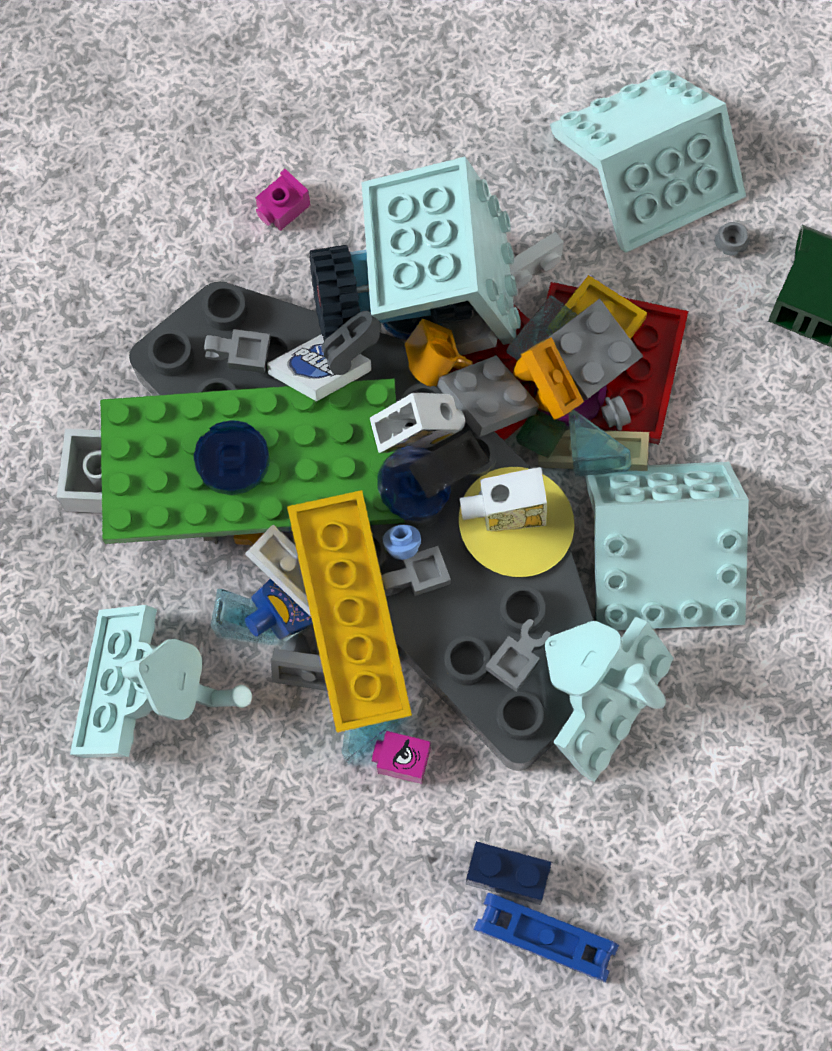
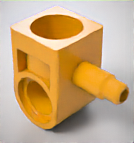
M421 319L404 344L411 373L421 383L430 387H437L439 378L448 374L452 367L460 370L473 365L471 360L458 353L453 333L450 329L426 319Z

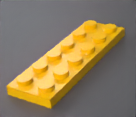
M362 490L287 506L336 732L412 716Z

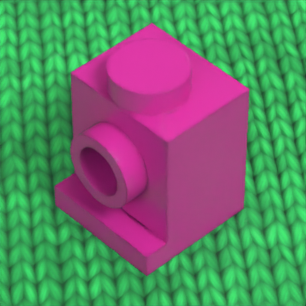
M286 169L280 172L281 176L255 197L257 203L256 213L259 218L268 226L273 223L280 231L311 206L309 191Z

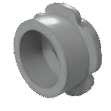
M728 222L719 228V233L715 235V244L717 248L723 250L724 254L734 256L739 251L744 252L749 245L748 233L742 224ZM729 238H734L735 241L730 242Z
M621 396L611 400L607 397L605 399L606 406L601 408L603 417L609 428L616 426L617 430L621 431L622 426L631 423L627 407Z

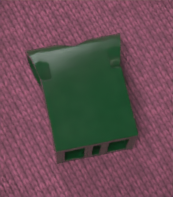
M802 224L796 241L793 265L778 295L768 322L831 348L832 236Z

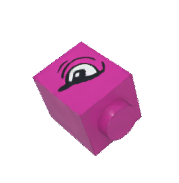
M386 731L384 740L377 739L372 762L377 763L378 774L422 784L431 750V741Z

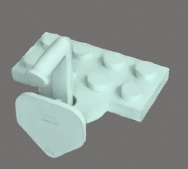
M148 605L99 610L70 755L82 758L129 757L134 740L136 719L148 715L152 710L158 715L173 720H184L193 713L196 703L207 707L237 706L244 708L251 703L252 693L244 685H238L234 689L215 690L199 684L202 657L199 650L192 644L178 639H168L158 647L151 645L152 635L155 630L156 608Z
M638 617L634 618L622 637L615 629L597 621H590L553 635L545 642L551 682L557 689L570 694V703L574 709L553 743L583 776L594 782L601 771L605 770L608 766L611 756L621 740L628 735L631 725L641 709L646 705L653 709H662L666 704L665 696L657 684L668 673L674 658L650 624Z

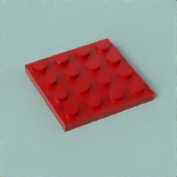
M550 282L535 345L550 336L547 334L548 326L578 287ZM625 298L647 312L646 319L630 339L643 357L606 385L605 399L609 397L611 400L618 396H621L629 412L631 423L622 426L621 431L649 432V443L659 445L689 311ZM531 381L530 395L535 399L534 390L536 383ZM539 408L537 409L536 414L531 416L535 418L549 420L543 415ZM601 410L592 420L576 426L594 431H619L616 426L608 427Z

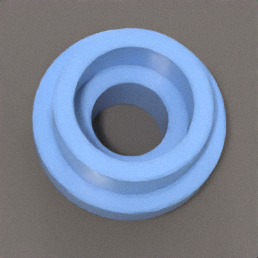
M410 525L394 526L383 536L385 550L393 558L399 560L413 557L418 552L421 544L420 532Z

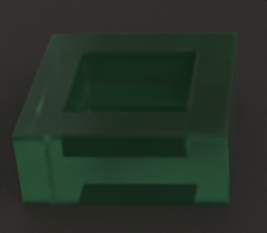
M537 410L535 415L528 417L517 434V443L549 458L565 433L566 424L557 419L554 420L553 417Z

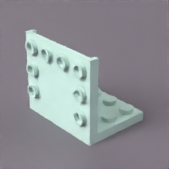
M669 70L655 72L650 76V79L644 82L627 85L620 90V93L609 98L596 99L591 102L589 107L580 111L567 112L560 117V120L550 124L556 139L598 169L618 245L625 253L746 197L726 103Z
M461 157L361 182L371 316L382 320L469 301L503 345L517 342L516 329L520 328L521 323L519 312L513 305V296L517 295V285L514 276L510 275L509 264L514 263L511 244L507 242L506 232L511 231L510 219L507 211L500 209L497 196L490 194L486 180L480 179L467 158Z
M730 462L648 465V471L585 469V482L595 516V621L615 630H627L635 617L647 621L652 629L745 625L749 499Z

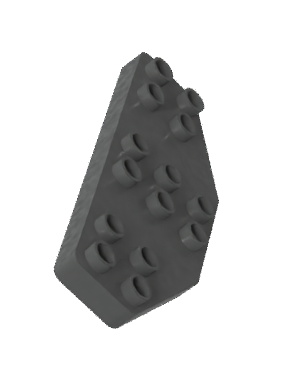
M214 282L203 287L132 347L129 360L138 380L153 396L282 387L288 385L268 374L267 363L265 373L229 369L228 358L223 360L205 358L206 351H204L206 336L211 335L232 339L233 329L270 334L268 363L321 335V328L319 327L316 311L227 282ZM380 332L378 341L360 353L371 360V371L354 381L394 379L396 402L411 393L443 394L436 386H427L413 376L409 369L405 343L399 338ZM465 421L461 431L431 447L400 451V453L420 454L429 459L440 471L444 481V499L440 508L426 518L417 520L404 517V523L370 525L381 576L392 571L404 569L402 560L393 558L384 548L383 536L390 528L397 525L415 527L421 536L418 552L435 546L439 547L451 579L450 585L414 596L412 588L409 586L399 593L386 596L398 654L506 767L511 770L521 771L529 768L554 745V740L574 711L570 703V694L557 689L552 684L545 647L533 651V654L540 658V662L517 692L485 670V667L508 636L517 642L521 639V628L529 619L534 621V626L528 632L529 636L532 639H540L546 631L550 632L551 637L593 621V617L570 547L555 566L543 573L529 577H511L496 573L478 562L467 549L459 528L460 498L464 497L467 490L477 479L490 471L504 467L532 468L497 433L493 431L478 437ZM406 423L405 427L414 426L413 423ZM283 532L295 544L293 532Z

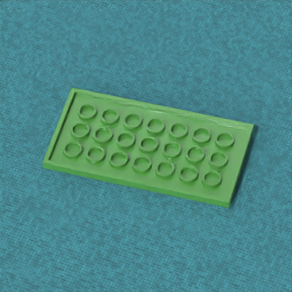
M395 380L352 381L319 401L311 399L290 386L101 399L102 539L104 543L117 544L265 533L272 525L281 532L292 531L287 506L360 490L363 492L370 525L404 523V517L394 512L387 505L379 489V474L384 463L393 455L400 454V451L379 453L370 422V417L396 403ZM228 427L246 428L258 435L266 446L268 455L266 472L259 482L248 490L237 493L220 492L209 486L200 475L197 463L200 447L207 437L219 429ZM393 494V505H394V503H395V496H394V494Z

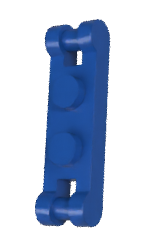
M487 893L483 903L486 909L482 919H477L474 931L606 983L610 973L607 970V966L611 956H616L619 944L508 899ZM501 912L512 916L507 929L496 925ZM586 945L596 949L592 963L581 959Z

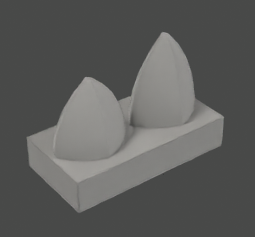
M301 632L287 640L281 649L274 648L271 659L272 682L327 691L320 655L311 654L307 639Z

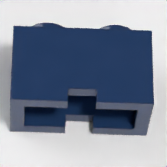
M476 841L466 877V885L541 905L552 862Z

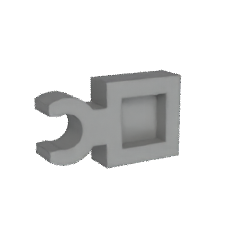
M532 619L527 620L523 624L520 634L521 639L517 642L508 636L485 667V670L515 692L519 690L540 662V658L533 654V651L544 648L546 640L550 637V632L546 631L540 639H532L528 634L534 626Z

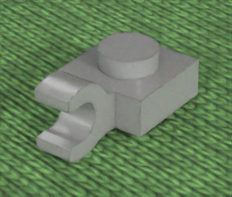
M233 329L232 339L207 335L204 345V351H206L205 358L211 360L228 358L229 369L265 373L270 334Z
M438 546L417 552L413 557L402 560L404 569L392 571L381 576L385 596L399 593L411 586L414 596L450 585L451 583Z

